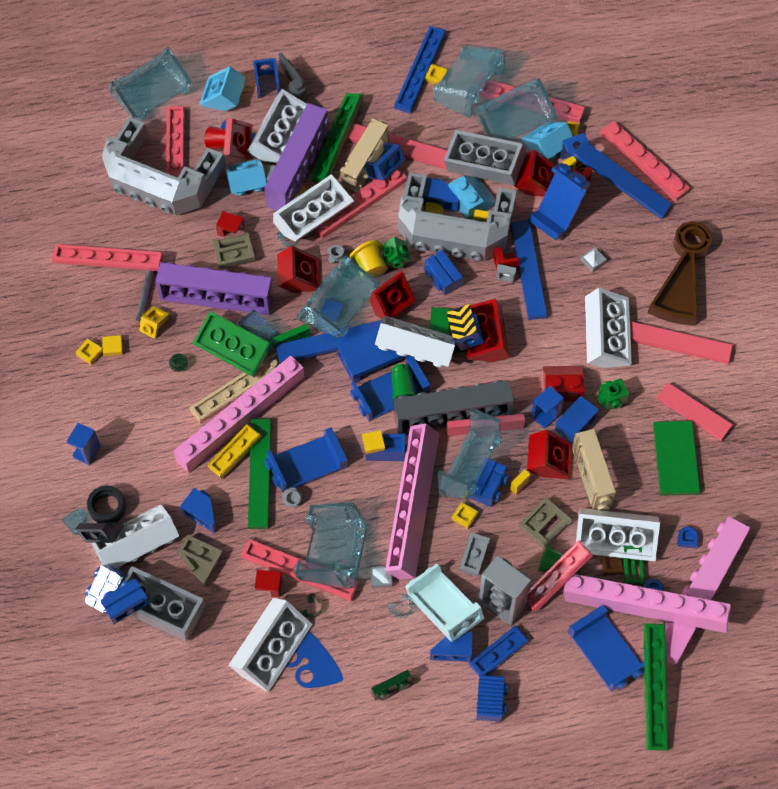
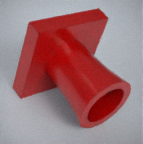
M227 118L226 129L209 126L204 135L205 146L213 150L224 149L223 155L249 160L250 153L247 150L251 145L253 124Z

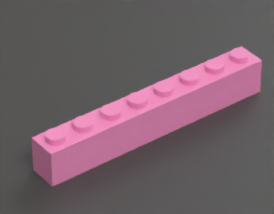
M289 356L174 450L176 461L190 473L235 436L246 424H249L251 419L257 418L305 378L304 368L292 356Z
M428 424L410 426L385 568L386 572L399 580L416 577L440 434Z
M728 517L726 522L721 521L716 531L719 533L718 537L711 539L708 545L710 549L708 555L703 554L698 563L702 566L699 571L694 570L690 578L693 581L691 586H686L681 595L712 600L750 527L731 517ZM666 621V662L673 666L677 665L697 627Z
M574 574L565 583L563 590L565 601L597 608L604 605L607 610L727 633L731 615V604Z

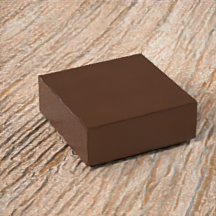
M600 556L603 576L624 573L622 558Z

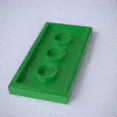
M209 311L192 343L254 378L273 345L212 311Z
M692 421L653 422L660 496L699 495L700 488Z

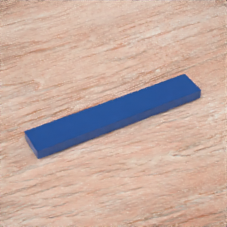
M429 26L394 104V109L411 114L424 85L427 72L431 64H433L444 40L446 30Z
M584 140L581 142L573 155L575 158L658 218L664 217L671 205L669 201Z
M530 221L511 222L516 256L520 260L519 273L528 320L547 318Z
M382 320L275 345L279 362L281 364L289 356H292L297 361L337 351V345L379 328Z

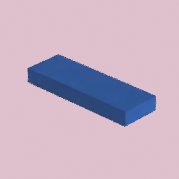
M515 625L470 661L469 666L478 676L489 675L524 647L529 640Z

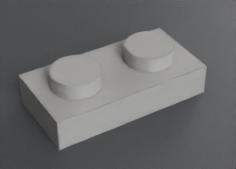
M470 533L459 571L479 576L490 538Z

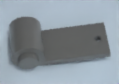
M280 53V68L291 81L289 93L306 103L307 90L305 82L293 68L289 59H286Z

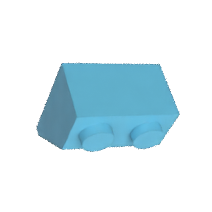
M231 66L209 76L199 105L223 111L235 108L240 102L239 98L244 89L246 78Z
M548 121L521 139L531 151L535 149L545 158L551 160L561 151L562 140L573 136L567 123Z
M260 159L225 167L232 194L242 195L252 189L254 192L261 191L267 184Z
M463 175L448 184L459 199L458 209L466 219L471 220L474 218L475 209L487 211L495 207L496 199L477 177Z

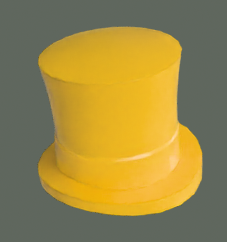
M378 240L367 241L350 254V259L356 260L363 279L378 277L388 269L381 255L383 245Z

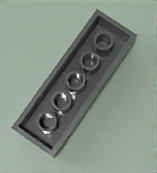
M497 380L489 384L478 383L471 387L460 386L452 390L441 389L433 393L422 392L415 396L403 395L394 399V418L397 433L409 435L410 426L428 424L434 430L447 428L448 421L512 415L514 400L509 380Z

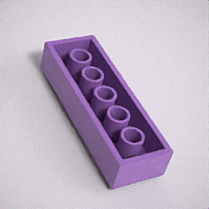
M307 103L265 186L267 208L277 211L294 200L296 193L300 194L303 186L302 183L304 180H307L310 172L309 169L311 166H314L316 155L318 152H321L323 141L327 138L330 128H328L330 118L328 117L327 109Z
M160 262L156 286L159 298L162 301L270 315L273 301V288L270 277L265 275H249L245 272L219 271L208 267L198 268L192 265H176L172 262Z

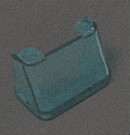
M469 44L463 46L459 56L439 83L434 85L432 91L434 93V101L470 118L474 113L472 106L478 103L479 95L494 75H501L504 71L506 51L500 48Z
M169 47L162 50V54L153 57L151 61L125 77L122 76L120 80L116 78L109 83L107 90L129 117L141 121L149 111L178 93L182 95L190 90L189 86L192 84V81Z
M540 78L531 79L472 109L474 117L485 136L503 140H510L538 125L544 124L545 127L554 123L553 119L558 117Z
M345 255L295 317L301 322L337 339L340 336L343 338L350 330L348 328L349 322L368 298L370 299L372 292L377 289L380 283Z
M354 502L310 505L309 513L306 515V522L313 531L306 561H297L294 566L295 576L302 581L343 589L354 588L367 533L365 518Z

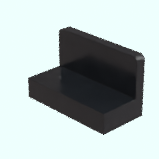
M107 522L79 523L76 531L86 543H113L125 525L123 523Z

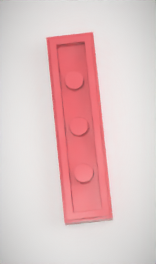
M667 383L657 396V400L720 441L732 428L731 423L670 383Z
M524 414L448 421L447 436L524 429L525 417Z
M580 540L529 589L527 603L533 611L537 612L593 556Z

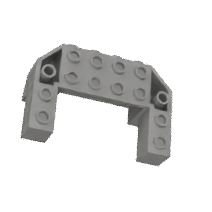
M131 117L128 118L116 138L110 136L107 138L102 158L113 190L117 194L129 196L134 201H142L149 207L159 208L166 214L179 215L201 208L226 167L223 153L208 147L194 170L184 167L178 178L133 160L148 137V131L144 122Z
M409 172L405 192L401 196L398 230L412 248L435 253L444 250L448 255L458 258H471L475 261H485L492 257L494 248L501 247L502 250L506 249L517 191L498 188L494 211L489 210L487 222L423 211V194L427 175Z

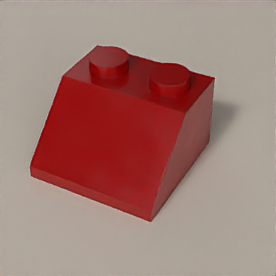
M535 149L527 152L514 186L525 195L544 197L555 175L551 170L556 165Z
M290 246L277 254L278 287L290 292L320 290L319 257L294 246Z
M403 271L398 272L374 290L369 299L375 315L383 319L384 315L394 318L416 301Z
M543 366L544 390L551 386L564 398L563 402H575L580 396L584 398V374L581 366Z
M547 429L530 434L527 471L539 477L570 479L572 443Z

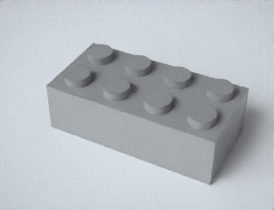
M455 130L445 155L444 163L449 172L515 185L525 160L526 152L523 143Z
M496 556L482 574L479 603L511 626L526 607L531 580L524 571H518L512 567L510 561Z
M131 566L123 582L129 579L132 581L136 578L150 604L130 616L187 642L206 608L204 599Z

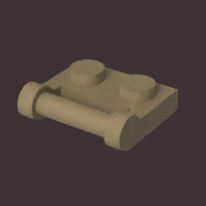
M248 232L235 237L212 240L219 269L255 261ZM245 242V243H243V244H238V245H234V246H229V247H225V248H220V247H223V246H228V245H232V244H237V243Z
M545 497L519 523V527L532 537L541 548L545 549L546 545H550L549 542L564 526H568L572 520ZM557 517L559 521L543 537L540 532Z

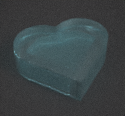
M75 509L64 517L62 522L74 535H80L76 531V527L79 523L86 522L87 515L83 509Z

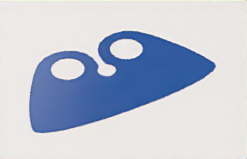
M308 630L295 651L297 659L293 663L288 662L286 667H295L301 663L303 658L308 659V664L300 666L295 673L297 683L304 688L324 687L343 681L342 673L334 659L320 641ZM309 670L312 672L313 678L310 682L305 683L301 681L300 673L302 671Z

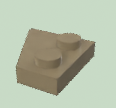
M187 535L178 550V554L199 582L205 586L221 559L223 551Z

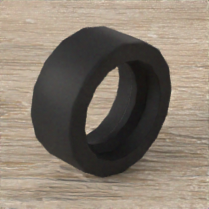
M109 485L100 486L89 494L87 509L92 519L97 523H116L124 516L126 502L121 491L116 487ZM104 496H113L118 501L117 509L108 515L97 513L95 503Z

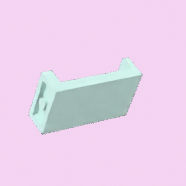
M438 564L428 568L423 574L406 585L409 598L451 642L484 619L481 607L476 602L473 604L442 573Z

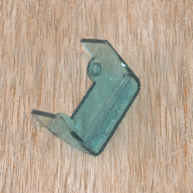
M471 408L470 430L448 473L441 470L438 472L439 495L458 499L474 497L478 488L477 483L495 447L498 448L501 444V419Z

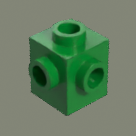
M393 237L382 244L383 259L386 265L398 269L411 261L407 241Z
M621 378L612 382H604L597 394L599 403L604 405L606 410L621 407L627 403L629 393Z

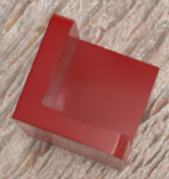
M225 211L222 212L216 224L217 235L222 237L225 236L227 231L236 234L238 229L243 230L244 228L243 217Z
M501 247L494 248L493 260L496 271L498 264L514 267L516 270L519 269L520 260L519 257L515 256L514 252L503 254Z
M257 569L255 590L270 591L271 597L280 598L281 572Z

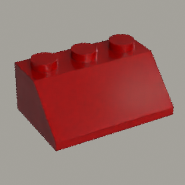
M496 298L470 305L472 313L478 317L484 343L466 349L467 358L487 362L509 358L510 353L503 311Z

